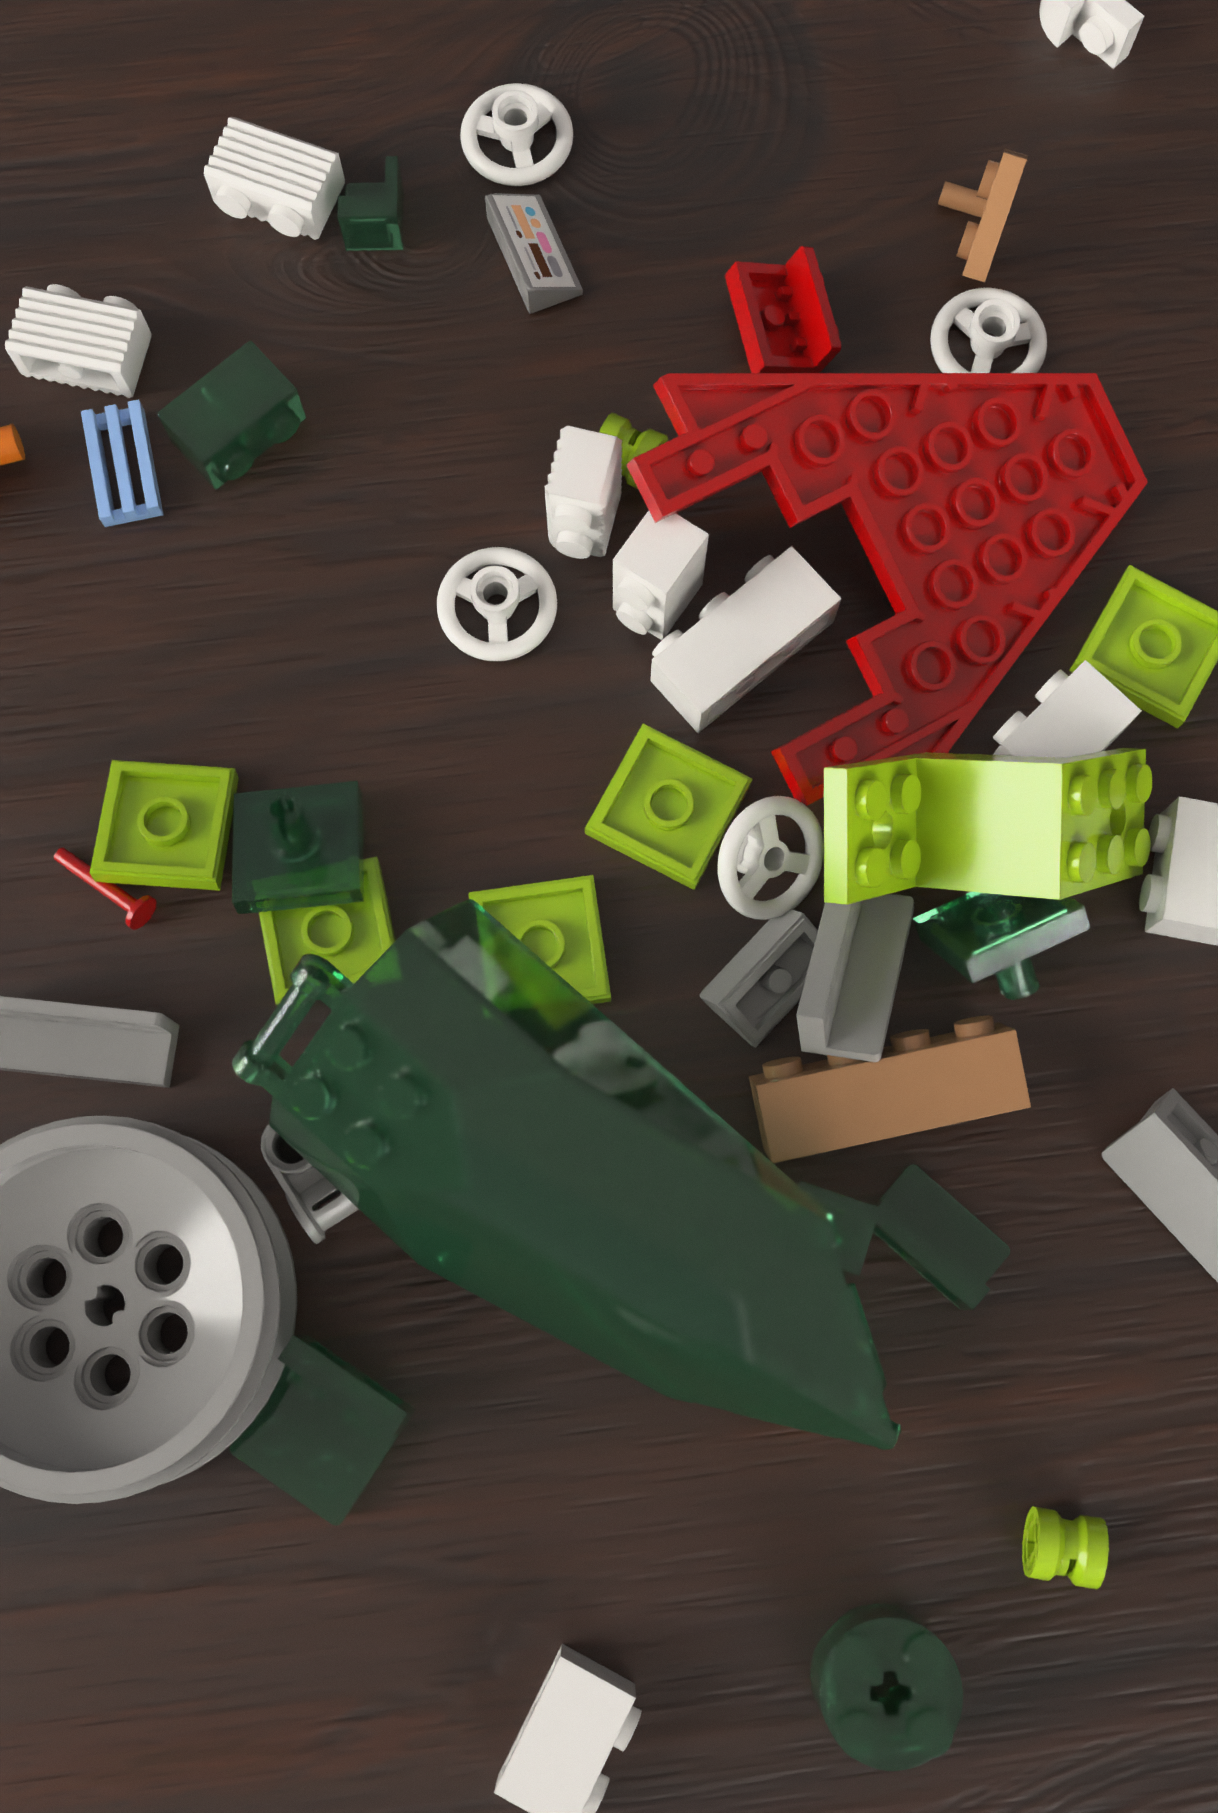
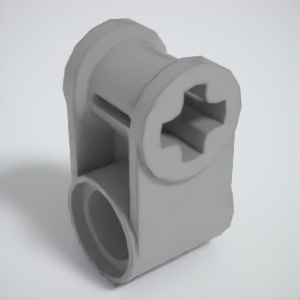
M285 1114L275 1118L266 1126L261 1137V1151L264 1160L286 1193V1199L297 1220L314 1243L318 1244L324 1240L327 1229L355 1211L360 1210L366 1213L373 1208L358 1178L346 1161L340 1157L329 1137L318 1123L298 1114ZM303 1127L311 1138V1149L302 1161L290 1164L282 1157L280 1142L283 1135L289 1130ZM341 1192L339 1197L318 1210L321 1204Z

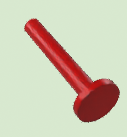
M64 847L58 849L55 853V861L128 912L125 923L132 930L143 927L154 914L157 901L152 896L145 895L137 900L114 883L95 882L90 875L91 866Z

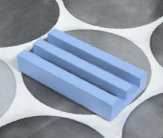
M140 400L128 401V408L121 410L118 409L116 404L104 406L105 413L95 414L93 409L81 411L98 515L104 527L163 516L145 410ZM132 425L145 504L136 505L122 426ZM107 429L122 506L121 509L114 510L101 431Z

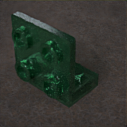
M293 1335L278 1357V1360L285 1365L272 1394L254 1421L231 1444L230 1452L329 1523L337 1526L345 1520L416 1409L309 1335Z

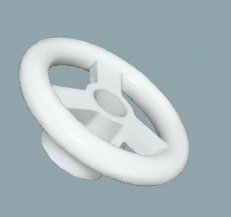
M512 83L501 85L485 92L471 104L462 121L460 140L468 162L479 174L499 184L525 186L550 177L564 164L573 143V126L566 108L554 95L533 85ZM492 110V117L486 116ZM552 119L556 127V142L551 152L543 160L534 164L530 151V146L534 141V133ZM477 135L500 140L507 150L512 151L516 168L504 167L491 161L480 149Z
M976 288L953 297L939 311L931 329L932 355L942 373H989L993 359L1000 356L1004 349L1029 343V351L1026 359L1020 367L1011 373H1037L1046 356L1047 334L1039 314L1023 298L998 288ZM977 307L974 313L970 310L971 308ZM952 323L971 339L970 345L976 354L971 372L964 369L955 360L950 351L948 334Z
M505 547L484 548L461 558L445 575L437 597L439 622L449 640L464 653L486 661H507L521 657L535 649L550 632L557 612L555 586L544 567L526 553ZM502 566L512 567L525 575L517 579L513 572ZM479 570L472 580L467 578L470 574ZM538 592L539 610L535 622L523 635L508 641L507 619L513 615L519 602ZM495 594L506 597L504 602L497 605L488 603L487 599ZM456 595L473 603L475 609L488 620L489 642L476 639L461 626L455 612Z
M771 796L754 802L734 819L720 847L718 879L724 897L737 912L753 919H773L784 915L790 909H794L807 897L817 881L824 856L822 830L813 812L802 802L794 798ZM775 815L788 816L799 825L804 835L805 854L789 851L786 844L779 841ZM737 871L745 874L740 881H738ZM784 871L799 873L794 883L782 895L767 901L753 899L769 878L777 877Z

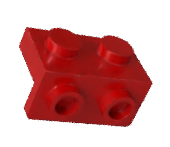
M800 246L785 265L735 261L724 275L751 373H820L840 352L839 330L834 321L824 286V278L820 272L813 247Z

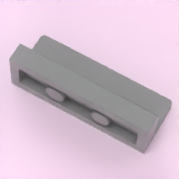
M886 894L848 905L825 902L796 1014L801 1051L869 1062H878L881 1059L914 912V899L912 897Z
M0 996V1070L170 1088L180 1025L164 1014L157 1012Z
M1172 1088L1153 1103L1140 1122L1108 1145L1102 1152V1158L1218 1282V1135L1179 1093Z

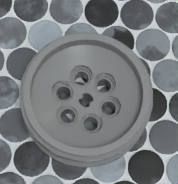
M84 1116L54 1121L32 1128L0 1144V1487L22 1496L47 1502L68 1504L100 1503L126 1498L176 1480L217 1457L242 1435L268 1402L282 1375L295 1332L297 1281L294 1261L281 1222L266 1196L244 1171L220 1152L195 1139L160 1125L117 1116ZM116 1220L123 1231L122 1244L114 1254L106 1256L99 1248V1233L104 1225ZM175 1246L183 1257V1269L175 1281L167 1284L158 1275L157 1261L165 1249ZM58 1260L66 1270V1282L60 1293L52 1297L44 1288L43 1276L47 1267ZM115 1288H117L124 1296L125 1308L113 1314V1323H111L105 1316L103 1306L104 1301L114 1299ZM173 1314L183 1318L188 1331L186 1342L176 1352H172L164 1346L160 1333L162 1324ZM57 1328L62 1329L67 1334L70 1342L68 1355L59 1365L54 1364L48 1358L46 1352L48 1337ZM116 1355L126 1360L131 1371L130 1381L121 1393L111 1390L105 1378L106 1367L109 1361Z

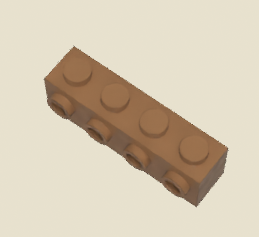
M976 1016L954 1022L955 1032L930 1037L928 1029H918L890 1036L891 1046L883 1047L882 1056L878 1062L827 1055V1060L803 1065L801 1057L797 1056L762 1064L764 1073L749 1076L764 1152L771 1163H777L1030 1108L1031 1103L1016 1030L1000 1022L994 1023L993 1016Z

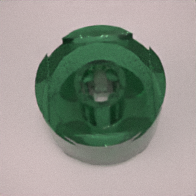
M868 1604L850 1609L839 1617L838 1621L827 1631L824 1637L822 1636L813 1653L810 1672L814 1700L836 1742L846 1754L859 1762L887 1771L915 1768L932 1758L940 1757L949 1749L952 1743L963 1704L960 1673L947 1647L920 1620L903 1609L894 1606ZM890 1671L899 1682L898 1686L889 1689L888 1697L879 1698L871 1686L881 1685L883 1682V1672Z

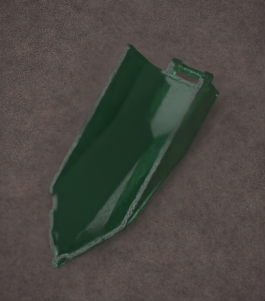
M472 899L465 900L408 928L354 984L326 959L315 954H305L301 957L290 974L293 984L255 1040H248L240 1047L232 1059V1067L236 1074L244 1081L262 1086L272 1095L269 1126L416 1263L669 1398L730 1411L734 1414L824 1436L878 1447L882 1450L894 1448L901 1434V1425L890 1419L882 1392L885 1390L887 1382L855 1283H846L835 1247L838 1246L841 1240L833 1216L476 901ZM316 1000H321L332 1011L294 1066L291 1067L279 1054Z

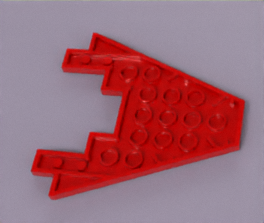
M668 373L661 376L654 383L653 387L678 437L634 457L626 465L655 523L759 472H762L789 528L839 503L842 504L896 614L846 640L873 697L771 751L794 799L806 806L824 797L825 767L926 752L948 753L1148 483L1096 373Z

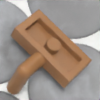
M1005 149L1000 163L988 160L978 191L945 181L938 205L981 218L980 224L968 221L956 257L967 260L962 276L985 282L1028 155Z

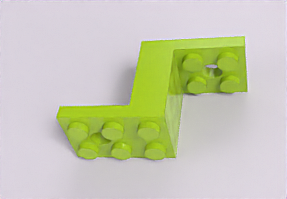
M1119 748L1067 758L926 752L825 767L824 902L848 905L913 887L1061 900L1143 874V866L1149 858L1151 847L1149 832L1144 828L1145 802L1149 799L1152 790V772L1146 764V749Z

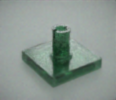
M358 781L234 793L232 904L238 914L364 902L362 793Z
M969 892L913 918L919 938L923 943L971 983H976L995 974L1000 993L1004 994L1005 998L1011 1000L1028 997L1039 989L1040 984L1031 956L1091 929L1085 906L1071 897L1057 900Z

